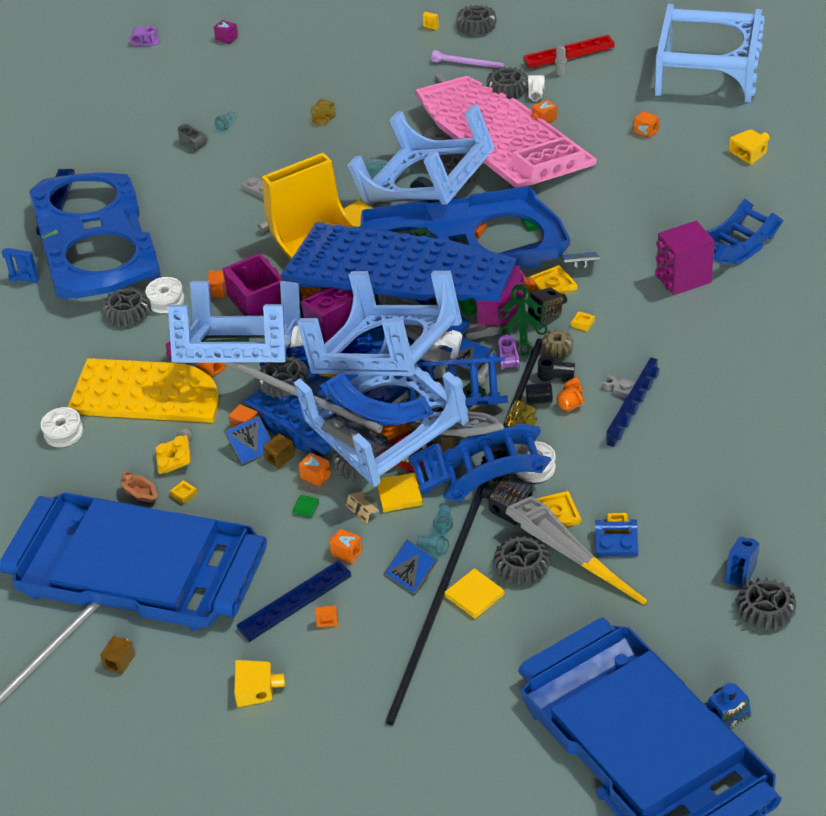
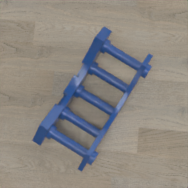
M744 198L737 210L724 223L714 229L706 230L714 240L715 255L713 259L730 265L732 262L737 264L747 260L764 247L763 243L767 238L771 239L784 220L774 213L766 217L752 209L754 205ZM747 215L764 223L757 232L740 225ZM736 230L750 238L740 242L729 236V234ZM723 240L731 245H726L724 243L720 244L718 242Z
M486 354V358L417 363L419 367L426 366V372L429 373L433 380V366L447 365L448 372L456 377L455 364L469 363L471 394H469L470 398L465 399L466 406L508 403V395L500 396V392L497 390L496 362L505 361V357H497V354ZM488 362L490 386L488 397H481V393H479L477 363ZM408 388L409 398H407V402L418 399L416 398V391Z
M343 372L320 385L325 395L333 404L382 426L407 424L434 413L425 396L410 402L394 404L369 398L360 393L348 381Z
M515 424V427H504L503 430L467 436L459 441L460 444L453 449H447L443 455L452 479L449 480L451 486L444 493L443 497L462 502L472 490L495 477L515 472H535L541 474L552 459L551 457L538 454L534 442L541 433L540 427ZM505 444L509 456L495 460L491 447ZM514 444L527 445L530 454L517 455ZM484 451L487 463L474 469L470 457ZM464 463L467 473L457 480L455 470Z

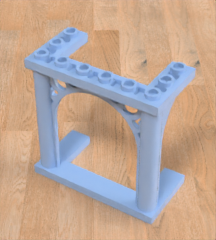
M668 4L656 55L655 96L662 95L664 66L713 69L728 73L742 86L745 102H751L752 96H755L756 87L753 86V83H756L757 73H754V69L758 68L759 52H762L761 41L763 39L765 16H762V9H756L755 14L674 9V4ZM673 21L728 25L743 35L744 42L735 51L722 55L671 52ZM737 54H744L746 57H740Z
M472 105L465 113L474 138L432 140L418 134L408 125L403 111H397L389 121L401 149L374 179L371 180L361 156H355L347 165L363 202L371 207L378 202L440 200L442 205L448 204L495 149L479 106ZM466 154L447 176L439 155ZM424 159L423 162L434 187L400 188L395 185V180L408 166Z
M352 271L348 274L354 295L350 316L345 325L327 343L324 344L318 318H301L297 321L312 374H340L343 372V374L390 376H413L416 373L414 365L450 326H459L462 323L451 271H433L431 273L438 305H376L368 271ZM383 325L389 354L341 353L357 336L367 330ZM404 325H420L424 329L423 333L409 346Z
M191 281L193 324L190 326L189 305L168 306L172 363L286 362V349L291 342L293 328L295 325L298 326L297 321L301 319L300 283L280 281L281 304H265L263 306L264 316H212L210 281ZM205 335H265V342L201 341Z
M386 337L379 354H389ZM416 363L414 365L416 373L413 376H403L397 380L394 376L358 375L349 381L362 394L380 386H405L416 391L421 397L425 396L431 409L434 407H442L444 409L441 412H434L425 417L414 432L375 459L371 444L359 433L352 437L355 447L353 449L322 430L321 427L325 420L335 413L316 405L311 388L301 379L295 381L294 386L305 422L375 488L381 483L379 477L457 422L462 426L469 422L468 409L465 404L466 397L462 389L463 383L458 376L455 377L450 372L444 374V390L438 381L435 382L429 373L422 371ZM328 397L324 398V400L332 403Z

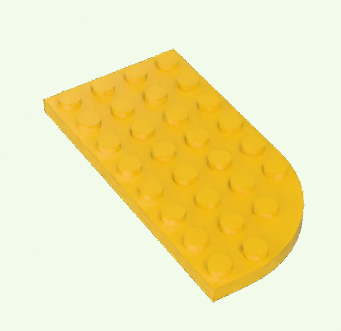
M87 358L68 407L75 409L79 415L214 423L219 407V394L215 382L206 372L185 363Z

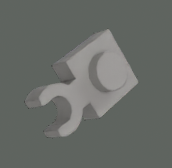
M608 375L607 382L603 381V389L607 391L613 390V395L630 401L638 391L639 383L625 378H621L618 381L614 376Z

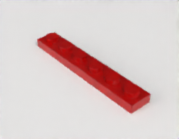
M609 35L565 45L566 58H577L582 55L614 48L615 42ZM556 48L524 55L523 61L529 69L555 63Z

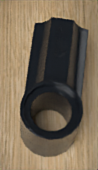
M551 356L539 358L537 377L539 379L549 381L553 377L574 378L575 363L555 361Z

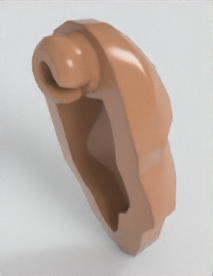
M128 471L122 474L120 483L127 495H131L137 501L150 503L156 501L158 497L155 490L156 485L145 477L132 475Z

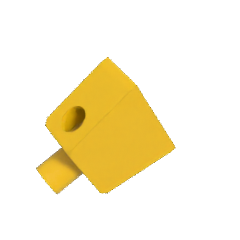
M749 129L729 138L728 151L752 165L766 154L768 141L770 140L769 134L767 132L759 134Z
M235 660L234 694L237 707L271 701L273 699V688L285 687V674H273L271 663Z

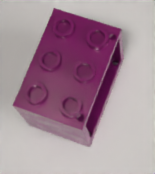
M697 221L658 233V241L656 242L657 268L655 269V274L663 282L667 290L673 295H677L712 283L714 240Z
M261 253L222 268L227 296L243 316H264L263 306L265 304H281V276L277 269L273 268L269 260L264 258Z
M520 266L515 267L500 301H477L478 325H506L517 313L518 308L516 304L510 310V315L507 319H500L498 317V311L504 308L512 298V288L518 284L524 285V272L520 273ZM519 290L517 295L522 297L524 292ZM502 310L501 316L506 317L507 312Z
M327 287L301 301L304 318H318L324 343L330 340L347 322L353 305V291Z

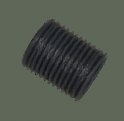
M551 383L526 385L527 404L552 403Z

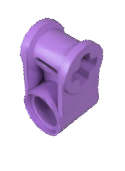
M136 26L130 36V42L135 46H155L159 44L160 39L156 33L157 27Z
M509 335L500 337L498 340L499 357H505V361H499L500 369L520 368L519 354L514 338Z

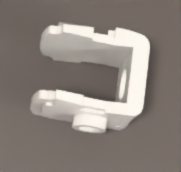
M454 330L446 331L434 345L448 346L453 348L452 352L444 351L440 348L434 352L428 350L421 357V360L425 362L456 360L463 337L462 334Z

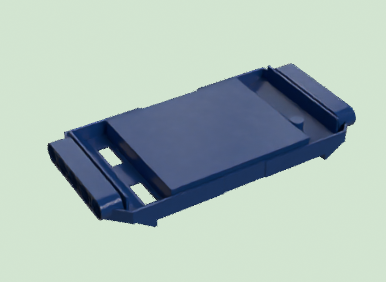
M64 492L52 498L37 497L0 560V572L14 575L13 583L15 589H18L34 600H37L38 597L78 605L94 602L100 605L136 611L140 617L190 626V630L194 631L209 627L219 616L230 618L236 616L265 553L267 538L258 536L252 526ZM217 545L226 546L227 548L218 566L208 565ZM196 588L206 589L197 610L186 609Z
M599 618L527 659L520 665L518 672L527 682L521 689V698L535 720L538 719L567 753L577 755L610 791V801L624 816H665L681 805L690 812L686 816H765L780 804L782 798L775 791L776 774L685 685L630 627L613 626L605 618ZM734 772L742 779L719 795H716L710 789L711 786Z

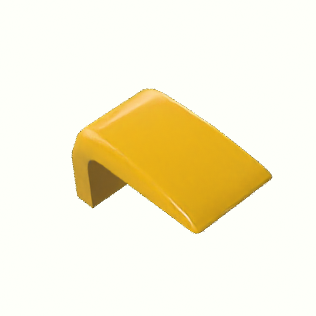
M324 152L262 176L266 221L274 240L290 260L315 223L324 222L330 225L340 224L346 227H357L347 216L340 203L332 161Z

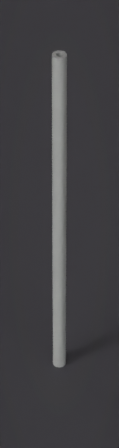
M222 362L297 396L295 387L240 362ZM313 395L316 405L378 433L382 431V425Z
M91 602L0 692V704L100 604Z

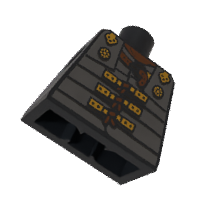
M553 288L531 292L530 297L539 305L545 306L546 314L544 316H537L534 309L530 306L528 307V313L541 324L548 325L561 316L562 305L567 303V297ZM542 307L537 309L539 314H542L544 311Z
M500 480L495 489L485 486L482 491V497L489 500V511L514 525H517L518 522L505 514L507 507L530 496L533 497L532 485L508 480Z

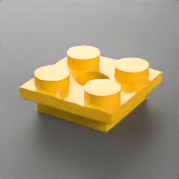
M187 434L177 436L174 440L161 443L155 447L159 474L168 473L190 464L191 454Z

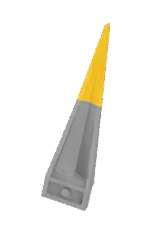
M530 496L507 507L505 514L512 517L514 521L521 523L522 529L638 602L646 605L647 600L594 557L560 522L548 506Z

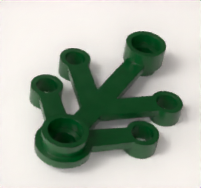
M518 284L511 290L512 298L504 308L498 311V317L500 319H507L510 315V310L516 304L518 311L506 326L499 330V334L501 337L504 336L502 330L507 329L510 336L511 330L519 322L520 344H518L516 349L519 356L527 357L532 353V346L528 343L526 321L536 329L539 335L546 334L548 327L538 322L525 310V303L534 309L537 316H544L546 308L529 297L530 292L525 285ZM519 290L524 292L522 297L517 295ZM539 307H542L544 310L542 314L537 312ZM502 310L507 312L506 317L501 316ZM540 326L545 327V331L543 333L539 332ZM523 346L528 347L527 353L522 351Z

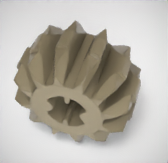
M556 329L554 332L548 331V334L544 335L542 343L545 355L553 358L558 357L559 360L561 357L567 358V355L571 354L573 350V340L570 333H564V330L557 331Z

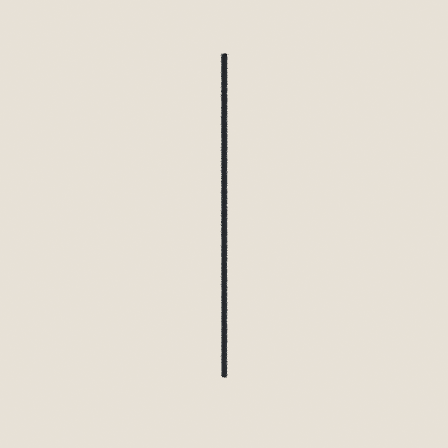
M541 338L536 340L503 423L505 428L511 427L542 348L543 340ZM489 480L478 486L386 719L388 725H394L444 598L445 591L448 588L482 501V491L488 485Z

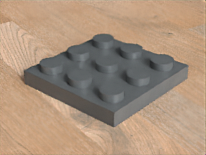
M340 415L325 421L321 427L322 430L353 449L355 447L352 437L359 433L371 444L374 458L387 451L392 444L387 441L388 438L379 433L375 434L370 431L371 429Z

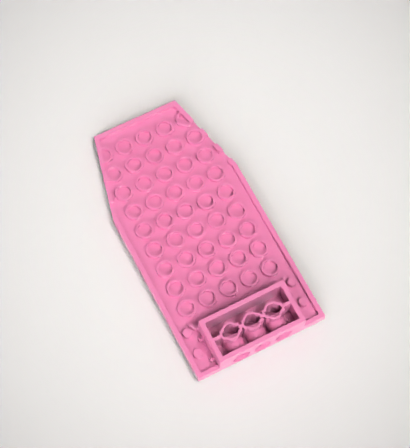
M464 76L416 89L415 96L441 130L453 139L474 138L465 113L472 105L479 106L495 147L483 163L514 188L534 185L596 165L597 159L545 120L540 117L538 120H535L531 117L533 112L514 98L508 99L506 94L493 93L491 87L482 86L481 82L473 78Z

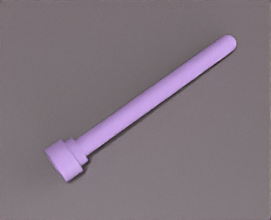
M433 50L432 62L434 63L449 61L491 68H504V64L501 62L444 55L438 50Z

